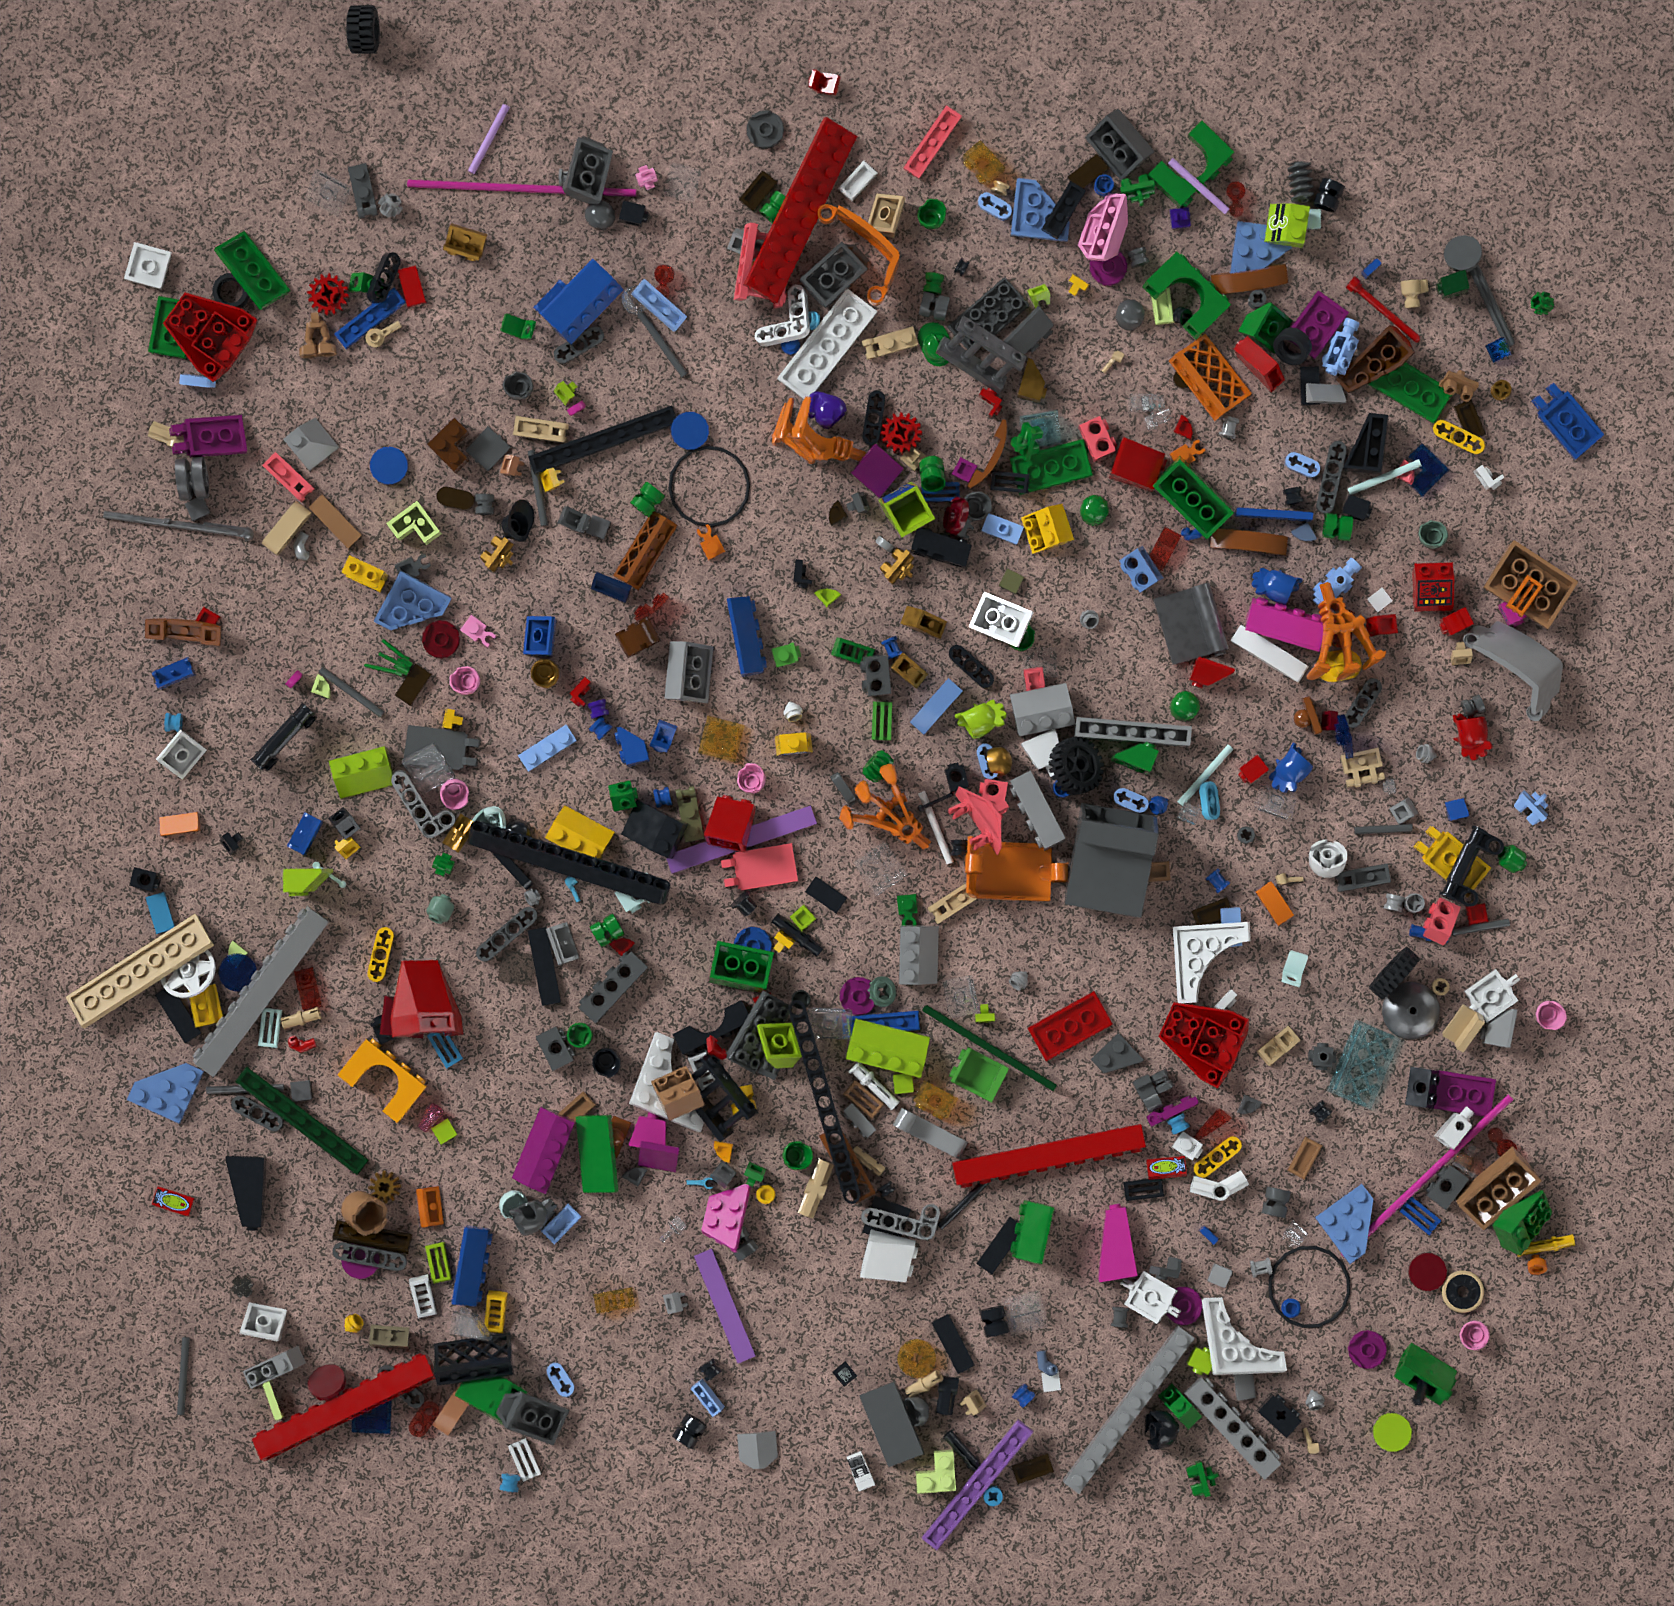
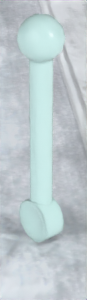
M319 862L312 864L314 869H324L320 866ZM332 874L329 876L331 879L336 881L341 888L346 887L345 881L339 880Z

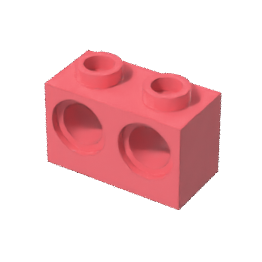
M1098 416L1079 425V431L1094 462L1115 453L1117 444L1114 437H1110L1107 432L1109 426L1105 419L1102 420L1101 416ZM1097 425L1100 428V432L1098 434L1091 433L1090 426ZM1098 443H1106L1108 450L1100 451L1097 446Z
M985 779L984 783L980 782L979 794H982L983 798L990 800L995 805L1005 801L1008 782ZM990 785H995L998 788V793L994 796L990 795L987 791Z
M1441 897L1436 904L1432 903L1428 911L1431 914L1430 918L1427 917L1423 928H1425L1423 936L1444 946L1451 936L1461 907Z

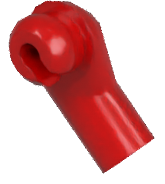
M296 1036L288 1038V1046L299 1053L317 1047L314 1038L305 1042Z

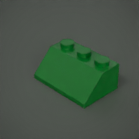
M1145 742L1115 754L1111 761L1147 775L1151 772L1159 751L1155 749V745Z
M717 941L709 983L762 993L763 990L766 991L774 952Z
M1024 1200L1023 1204H1020L1019 1215L1021 1216L1019 1223L1017 1222L1015 1226L1017 1238L1016 1242L1013 1241L1011 1245L1012 1257L1037 1264L1043 1263L1054 1207Z

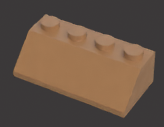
M1512 1146L1464 1187L1456 1196L1458 1206L1481 1229L1485 1230L1498 1219L1504 1210L1516 1204L1542 1180L1527 1160Z

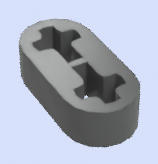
M838 772L830 776L832 782L850 807L858 802Z

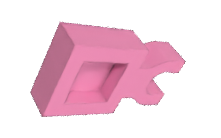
M472 615L460 629V631L475 642L480 638L486 647L490 646L485 641L487 636H491L493 639L496 638V635L492 632L484 631L487 626Z

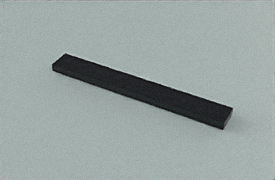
M671 405L528 456L534 475H537L547 469L568 464L671 427L676 415Z

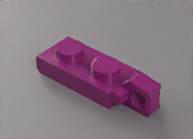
M1191 1095L1181 1099V1104L1177 1106L1170 1104L1163 1108L1164 1112L1162 1113L1153 1111L1146 1116L1150 1126L1153 1127L1198 1105L1199 1102L1196 1096L1191 1098Z

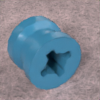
M166 713L164 720L165 732H170L171 730L179 732L182 730L183 715L181 713L176 715Z
M1184 1113L1167 1120V1124L1172 1127L1171 1132L1173 1135L1190 1127L1189 1123L1184 1119Z
M502 1473V1484L499 1489L508 1492H518L519 1487L517 1484L521 1476Z
M994 1485L988 1487L983 1493L986 1504L997 1506L1001 1503L1003 1495L1000 1488Z

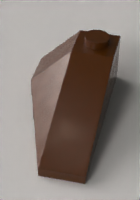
M1389 325L1349 365L1345 375L1341 374L1336 380L1348 393H1351L1401 367L1415 351L1404 334L1397 327Z

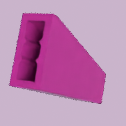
M1120 1203L1109 1205L1110 1209H1105L1098 1270L1099 1283L1138 1276L1126 1207H1121Z

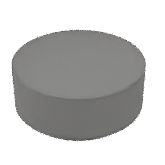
M878 536L875 540L877 544L888 552H891L894 548L893 545L881 536Z

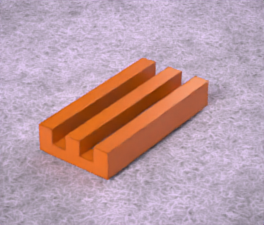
M1527 575L1505 607L1510 608L1512 612L1522 617L1544 585ZM1530 581V585L1515 606L1512 605L1526 583ZM1536 585V590L1523 609H1518L1533 586Z

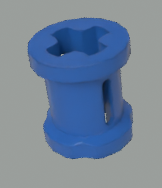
M897 636L881 642L887 651L888 660L900 656L903 652L896 641L898 639Z
M1219 868L1205 878L1206 881H1210L1216 888V893H1219L1230 884L1220 874Z

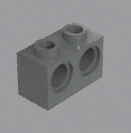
M888 655L863 657V661H860L861 673H864L865 678L862 681L863 692H866L867 696L891 694ZM872 661L879 663L876 671L870 670L869 665ZM874 680L880 681L881 685L878 690L871 688V683Z

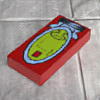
M1185 1156L1146 1159L1148 1180L1187 1176Z
M157 1186L151 1205L188 1217L195 1198Z

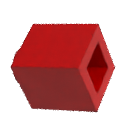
M1257 754L1238 769L1240 772L1238 776L1244 783L1248 782V784H1251L1269 769Z

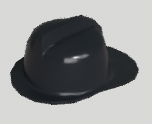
M516 501L509 514L503 518L501 524L504 532L503 538L515 539L518 542L527 540L534 523V510L528 501Z

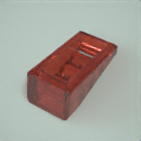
M1218 1108L1194 1137L1200 1140L1232 1118L1221 1108Z

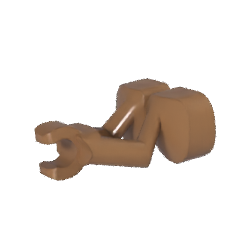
M318 312L311 313V322L306 323L304 340L307 344L299 348V356L301 358L337 355L336 345L327 343L331 337L326 322L320 321ZM314 329H319L323 340L318 345L314 344L312 340Z

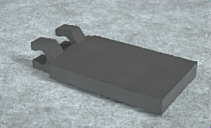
M408 725L403 763L461 770L464 765L477 767L478 759L465 757L466 746L479 748L480 740L467 738L468 734L466 732Z

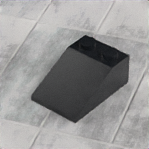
M636 800V807H633L621 835L665 858L673 859L688 823Z

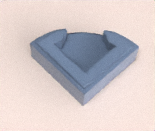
M1308 522L1291 531V534L1301 541L1310 542L1317 539Z

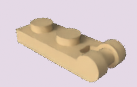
M912 326L863 340L862 345L866 348L867 354L865 355L867 360L918 346V342ZM878 344L880 350L874 351L873 345Z
M516 416L513 436L564 444L567 442L565 435L569 424ZM553 428L559 429L558 436L552 435Z
M965 883L927 909L930 913H933L936 918L934 920L939 924L978 898H971L966 894ZM942 905L947 910L944 914L939 910V907Z

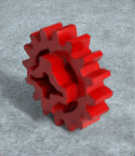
M328 273L327 278H325L323 274H320V280L314 278L315 284H309L312 291H307V294L312 297L308 301L309 303L314 302L311 307L313 309L318 307L317 312L319 314L324 311L325 315L328 316L329 311H332L336 315V309L342 311L341 305H347L344 299L349 298V294L345 293L349 289L347 286L342 287L345 282L344 280L338 282L339 277L337 275L332 278L331 274ZM328 282L334 283L338 287H331ZM321 285L320 291L316 293L318 287ZM326 288H327V289L330 291V293H331V294H330V300H331V302L329 301V299H328L326 296H324V295H326ZM340 296L339 301L335 304L336 298ZM318 302H325L328 307L322 306Z
M900 412L899 417L892 414L893 419L887 418L888 424H882V428L885 430L881 431V436L884 437L882 441L883 443H888L886 445L887 449L893 447V453H896L897 450H900L901 455H903L904 450L911 453L910 448L916 449V442L921 443V438L918 437L923 435L922 431L918 430L921 428V424H915L917 418L910 419L909 413L906 417L903 416L902 412ZM894 425L895 427L893 431H891L889 434L891 427ZM898 427H900V429H901V430L903 431V433L905 434V435H904L905 440H904L903 437L899 434V428H898ZM914 433L913 439L909 442L910 436Z

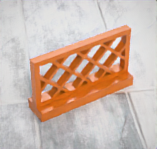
M1206 333L1183 350H1180L1169 360L1170 364L1214 421L1218 420L1252 394ZM1201 341H1204L1208 346V352L1199 350V343ZM1186 352L1195 353L1194 361L1188 360L1184 354ZM1198 354L1207 356V364L1198 362ZM1211 357L1218 359L1219 367L1210 365ZM1197 367L1206 368V376L1199 375ZM1210 369L1219 371L1218 379L1210 378ZM1223 372L1231 376V382L1222 380ZM1209 382L1218 383L1217 391H1212L1209 388ZM1222 385L1230 386V394L1221 393ZM1234 387L1240 388L1244 395L1242 397L1235 396ZM1221 397L1229 398L1228 407L1225 408L1220 402Z

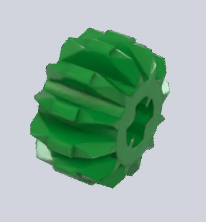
M883 750L877 751L863 767L862 773L869 781L877 783L883 779L880 768L886 764H893L894 759Z

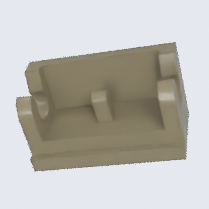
M371 1325L369 1345L370 1347L409 1350L410 1328Z

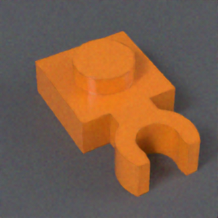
M1195 440L1190 448L1184 444L1169 455L1173 462L1181 456L1188 464H1191L1196 460L1193 455L1203 454L1205 448L1200 451L1196 450L1195 445L1200 440Z
M707 524V533L702 534L697 529V534L704 539L700 545L707 559L710 560L724 553L725 550L718 536H711V527Z

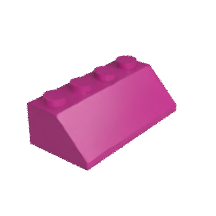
M1262 597L1252 598L1246 616L1245 630L1317 652L1320 650L1323 638L1322 616L1319 614L1310 615L1306 614L1302 609L1294 608L1293 610L1283 604L1269 603L1267 599Z

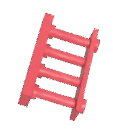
M752 222L746 224L744 228L734 300L737 301L746 300L749 296L766 299L743 285L752 268V261L759 253L754 248L755 241L758 239L765 241L768 234L759 232L757 229L758 224ZM785 289L778 303L773 304V308H780L785 304L787 297Z

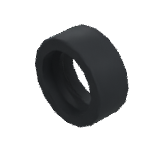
M232 273L219 276L212 287V295L215 301L243 308L249 300V295L242 288V296L237 302H225L220 295L221 286L228 281H238Z
M1290 327L1280 332L1274 341L1273 348L1275 354L1282 362L1288 365H1299L1311 353L1312 344L1309 337L1303 331ZM1284 340L1295 342L1301 349V353L1289 350Z

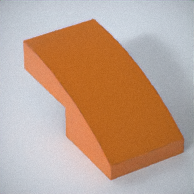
M1271 881L1255 892L1278 926L1294 916Z

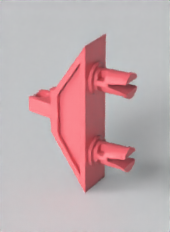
M958 787L955 795L960 804L949 808V815L954 813L952 819L955 820L959 816L968 813L982 833L969 840L970 845L975 844L973 849L977 850L989 843L998 856L1001 849V819L1004 817L1002 814L1008 811L1009 805L1006 801L995 805V803Z

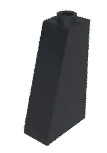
M226 1156L225 1160L241 1226L247 1227L248 1231H258V1227H263L267 1157Z

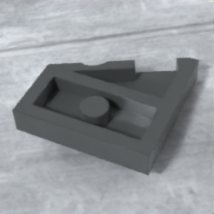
M1117 1033L1090 1060L1103 1073L1140 1063L1144 1059Z

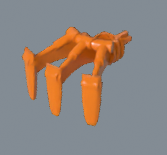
M811 397L804 398L795 425L790 422L794 399L789 398L787 403L783 405L774 433L772 434V445L776 446V443L784 442L809 464H814L816 460L822 461L830 458L839 461L849 460V458L860 461L866 454L865 451L853 448V441L842 437L825 438L817 434L810 427L807 419Z
M1325 582L1320 584L1324 599L1318 605V609H1320L1319 614L1322 616L1321 622L1323 623L1322 646L1319 660L1308 673L1307 679L1316 680L1330 671L1331 666L1325 662L1333 636L1337 634L1344 658V669L1336 678L1337 681L1348 678L1355 672H1359L1361 667L1357 662L1353 663L1350 632H1353L1369 657L1362 666L1363 670L1381 661L1385 657L1386 650L1382 651L1379 649L1376 651L1369 638L1370 635L1364 626L1366 623L1365 618L1362 615L1356 618L1349 610L1345 609L1346 604L1343 603V597L1335 598L1331 583Z
M886 764L880 768L881 776L892 786L891 790L894 795L892 800L885 802L879 796L873 795L869 791V784L865 780L860 781L856 785L854 790L858 798L863 803H869L871 800L880 807V812H877L876 816L851 814L852 810L847 805L843 806L839 819L848 830L853 829V822L869 824L876 828L890 831L893 836H897L905 844H909L913 840L923 850L929 847L931 841L921 833L922 824L918 822V819L914 817L911 811L907 812L904 802H907V798L904 792L901 793L898 785H896L897 772L893 764ZM900 805L905 817L900 818L892 809ZM889 815L897 825L885 820V817ZM906 825L911 826L907 831L902 830Z

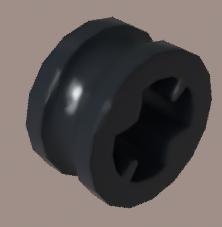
M961 258L954 273H960L962 277L970 262H965L964 258Z
M1182 306L1176 308L1173 314V320L1181 325H1185L1192 317L1191 310Z
M891 1181L877 1189V1192L881 1193V1198L896 1190L895 1187H892Z

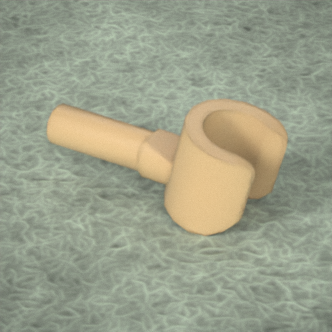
M1115 351L1101 371L1106 373L1114 361L1121 363L1124 353Z
M1286 873L1275 876L1278 885L1303 882V877L1287 878Z
M1307 1428L1302 1429L1307 1440L1308 1452L1310 1454L1319 1453V1444L1312 1443Z

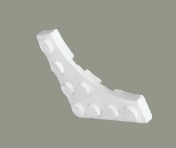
M1250 922L1173 927L1178 1003L1198 1002L1201 979L1208 965L1223 950L1238 943L1251 941Z
M656 1032L629 1104L668 1120L651 1081L672 1072L671 1051L674 1039ZM695 1110L671 1120L696 1132H701L704 1121Z
M1204 1298L1202 1300L1213 1375L1284 1373L1287 1371L1284 1352L1271 1351L1262 1347L1258 1348L1250 1344V1341L1240 1332H1236L1229 1322L1230 1318L1226 1312L1223 1298Z

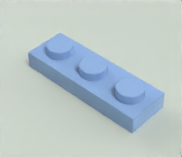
M645 279L631 293L673 332L687 318L683 312Z
M565 725L518 756L529 772L577 740L568 726Z

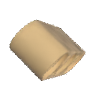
M295 501L264 538L262 544L278 556L310 518L312 512L298 501Z

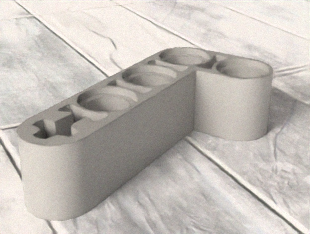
M403 770L393 773L392 785L425 837L433 838L454 825L455 814L451 810L445 809L433 816L409 775ZM397 775H399L400 777H405L403 780L405 786L410 784V786L406 787L402 792L400 790L403 788L402 784L400 782H395L397 780ZM413 791L416 797L414 800L409 801L405 798V793ZM422 807L425 809L426 814L423 817H418L415 815V809ZM444 814H449L452 816V821L445 824L442 822L441 817ZM433 824L436 830L433 833H427L425 826Z
M904 1108L900 1109L893 1123V1126L957 1159H960L968 1144L967 1141Z
M934 1204L925 1205L921 1211L920 1219L915 1220L882 1210L867 1208L862 1211L861 1220L868 1226L921 1240H929L935 1234L940 1211ZM929 1207L934 1208L936 1211V1215L933 1218H928L925 1214L926 1209ZM871 1211L873 1216L879 1217V1213H881L879 1225H876L878 1220L872 1219L870 1222H867L865 1214H869ZM886 1216H890L894 1220L891 1227H886L883 1224V1219ZM904 1221H909L912 1224L910 1232L903 1231L902 1224ZM923 1226H928L931 1230V1234L928 1237L921 1235L920 1231Z

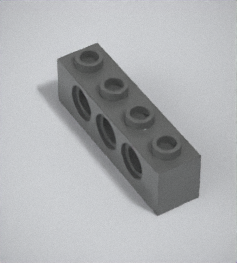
M632 951L629 954L625 952L618 959L621 963L616 968L612 966L605 973L607 978L603 982L599 980L592 987L594 992L590 996L586 994L579 1001L581 1004L579 1009L595 1024L648 968ZM624 966L629 967L631 971L630 976L627 978L620 975V970ZM612 980L618 985L614 992H610L607 989V983ZM596 995L604 997L603 1005L597 1006L594 1003Z

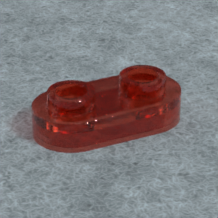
M427 1401L423 1403L411 1420L409 1431L413 1436H424L438 1417L439 1406L435 1402ZM427 1408H431L433 1410V1413L431 1415H428L426 1413ZM416 1424H420L422 1426V1429L420 1431H417L415 1429Z

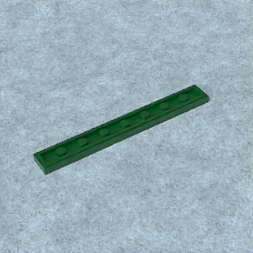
M928 1005L923 1007L922 1012L1051 1091H1054L1057 1087V1084Z
M247 1066L235 1080L236 1084L356 1176L369 1161Z

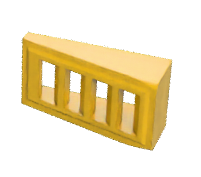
M488 1291L484 1331L503 1333L507 1292ZM491 1306L501 1307V1310L491 1309ZM490 1314L500 1315V1318L490 1317ZM489 1321L499 1322L500 1326L489 1325Z

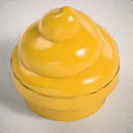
M354 1313L345 1318L344 1327L346 1332L357 1333L362 1329L364 1321L360 1315Z

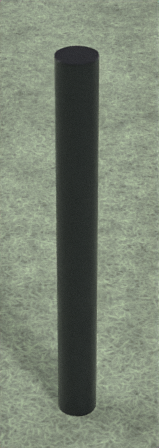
M979 1182L937 1224L939 1228L943 1230L989 1183L980 1184Z

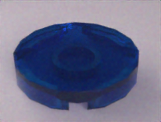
M234 953L222 960L218 975L224 987L231 991L240 992L244 986L248 987L251 983V977L257 968L249 956L242 953Z

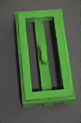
M873 701L872 740L891 741L892 702ZM877 706H881L880 736H876ZM884 706H888L887 736H883Z

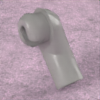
M300 531L293 548L296 557L306 561L310 554L306 551L304 544L309 535Z

